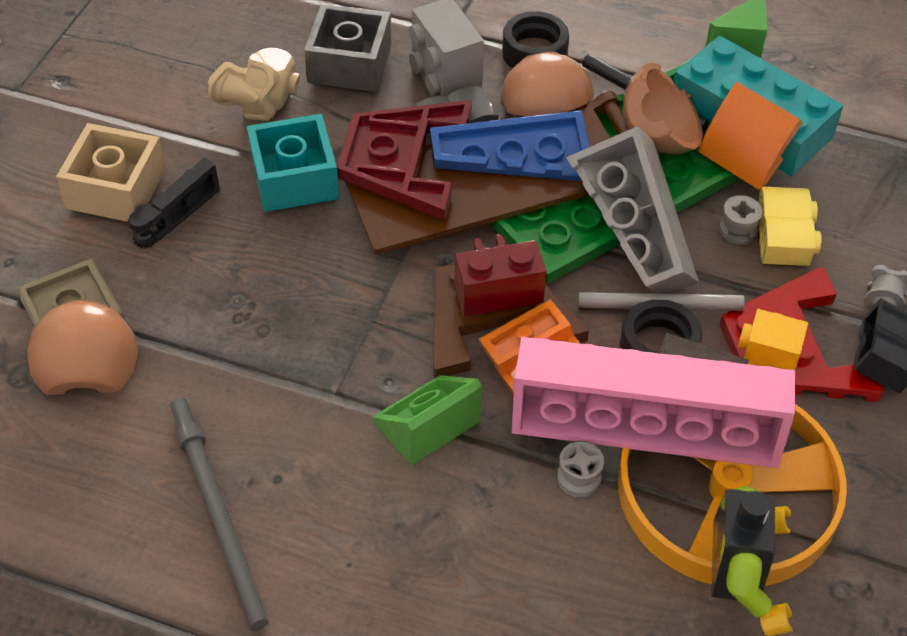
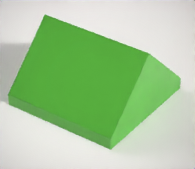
M748 0L710 22L706 46L720 35L761 58L767 34L766 0Z
M439 375L374 415L372 419L380 431L412 466L480 422L482 385L479 379Z

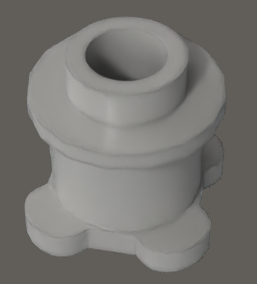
M884 265L874 266L871 272L873 280L868 282V292L864 297L866 309L869 311L882 298L905 310L907 271L891 270Z

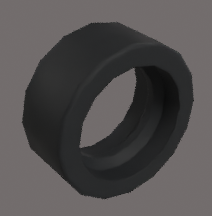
M541 11L520 13L508 20L503 29V58L512 68L525 57L533 54L553 51L568 56V27L560 18L553 14ZM526 38H541L548 40L553 45L545 48H530L523 46L518 41Z
M652 299L637 304L627 313L622 327L620 348L697 358L702 340L701 324L694 313L682 304L670 300ZM648 327H663L681 336L685 345L682 349L673 352H658L640 343L636 334Z

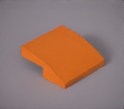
M736 81L709 125L698 152L760 191L761 187H765L783 161L781 154L803 122L798 117Z
M551 299L479 338L481 346L513 397L521 337L545 338L553 341L581 344L574 336L571 324Z

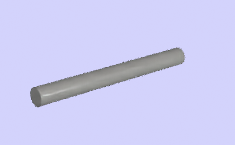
M579 292V308L633 309L639 303L655 299L670 300L682 304L689 310L744 311V295Z

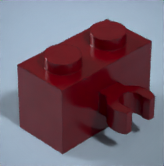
M499 234L496 235L495 247L485 248L482 245L481 239L476 238L474 251L455 254L454 286L464 317L544 303L547 270L536 240L505 245L504 237Z

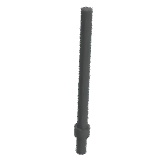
M177 398L170 403L178 426L176 430L177 440L181 450L188 454L250 628L252 630L261 629L269 621L204 448L206 438L201 425L194 421L187 400L185 398Z

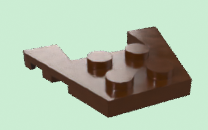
M455 263L436 267L433 348L434 378L439 375L451 376L471 370V359L461 336L503 326L543 303L464 317L454 286ZM545 284L544 302L551 299L571 324L573 334L580 343L588 341L589 330L587 326Z

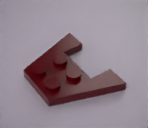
M472 100L353 113L338 160L337 177L445 220L452 194V182L419 179L416 176L430 128L468 124L472 112Z

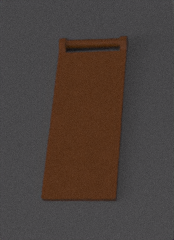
M613 91L601 93L587 104L571 110H582L589 147L610 138L596 113L606 115L617 134L628 130L624 115L619 108L620 101ZM431 144L424 146L416 178L452 182V194L445 220L345 181L375 254H382L589 195L582 184L583 181L435 168Z

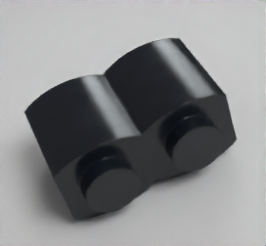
M880 298L863 318L859 331L860 343L854 359V369L901 393L907 387V312Z

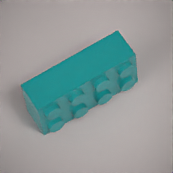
M720 35L675 71L674 83L680 90L685 89L687 94L690 93L692 95L690 99L697 113L707 118L709 125L736 81L801 119L803 124L781 154L783 161L777 168L791 177L834 138L844 106L842 103Z

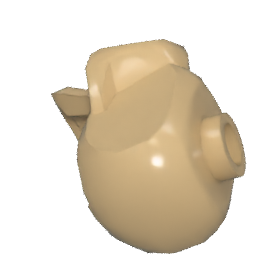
M268 48L252 54L248 60L247 68L238 67L231 62H224L209 78L207 98L222 106L241 105L244 108L243 116L247 120L268 122L274 117L276 111L283 108L289 95H296L298 91L300 74L296 73L295 59L284 50Z

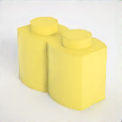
M762 186L758 202L763 210L761 221L758 224L762 264L810 266L813 255L819 254L821 249V232L815 231L814 227L818 213L817 202L811 201L809 189Z

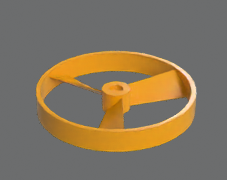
M795 404V415L791 429L797 432L810 446L783 453L779 468L693 457L712 470L708 488L714 499L689 552L679 548L665 538L642 513L634 498L628 478L627 463L632 449L624 447L618 470V493L623 512L630 527L652 554L672 569L687 577L712 584L713 520L726 490L742 486L753 487L762 493L832 490L833 512L830 526L812 546L790 559L771 564L765 586L788 580L803 572L823 554L830 544L845 508L847 485L844 466L834 443L826 431L806 411Z

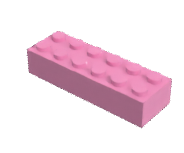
M521 337L514 379L513 434L574 442L586 441L591 444L624 447L779 468L795 415V370L690 358L682 355L642 352L634 349L626 350L592 344L553 341L545 338Z

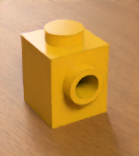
M757 309L753 325L744 323L738 348L746 350L742 364L795 370L808 322L779 313Z

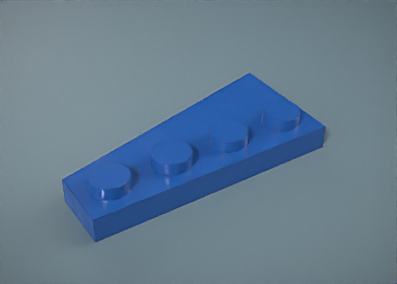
M582 110L430 128L435 168L582 181L566 158L589 148Z

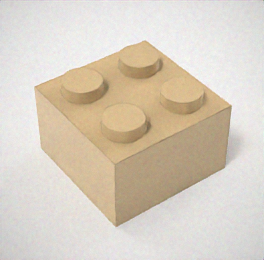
M87 123L56 175L65 209L128 222L131 212L134 213L138 206L148 205L166 171L160 137Z

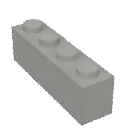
M636 126L566 157L583 181L582 184L588 194L594 199L601 210L604 220L617 236L622 249L647 288L655 293L670 294L699 282L653 139Z

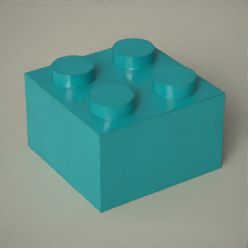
M322 114L246 126L250 156L263 212L339 199L337 166Z

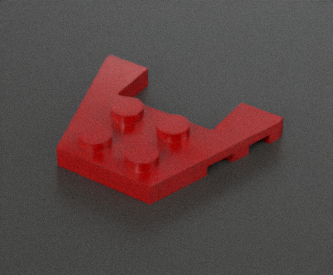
M824 267L816 268L745 303L744 311H729L722 315L720 327L735 363L742 364L746 350L738 348L744 323L753 325L757 309L779 313L806 322L801 309L834 303L837 293ZM807 326L800 357L795 368V394L801 395L802 390L825 392L827 398L843 399L844 394L864 396V401H880L884 393L881 384L856 371L854 364L832 368L827 367L809 326Z

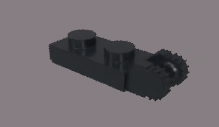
M204 157L193 167L187 169L166 190L161 191L150 202V205H140L134 210V213L131 212L128 222L130 229L132 228L135 231L132 236L137 247L146 249L154 245L155 242L160 241L220 191L215 162Z

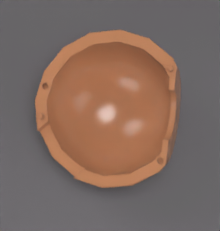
M553 51L538 53L525 57L508 72L502 85L501 105L506 108V113L513 114V117L563 113L587 104L593 98L594 90L591 79L585 69L575 60Z
M652 62L643 65L631 77L624 93L623 114L628 130L638 126L653 139L657 153L680 155L701 146L703 138L701 121L690 99L692 95L690 93L687 94L685 89L680 90L674 81L661 71V65Z
M74 300L48 311L32 329L27 349V361L31 378L46 395H64L66 391L74 388H90L97 390L99 393H115L123 389L133 375L139 352L135 334L119 312L96 301Z

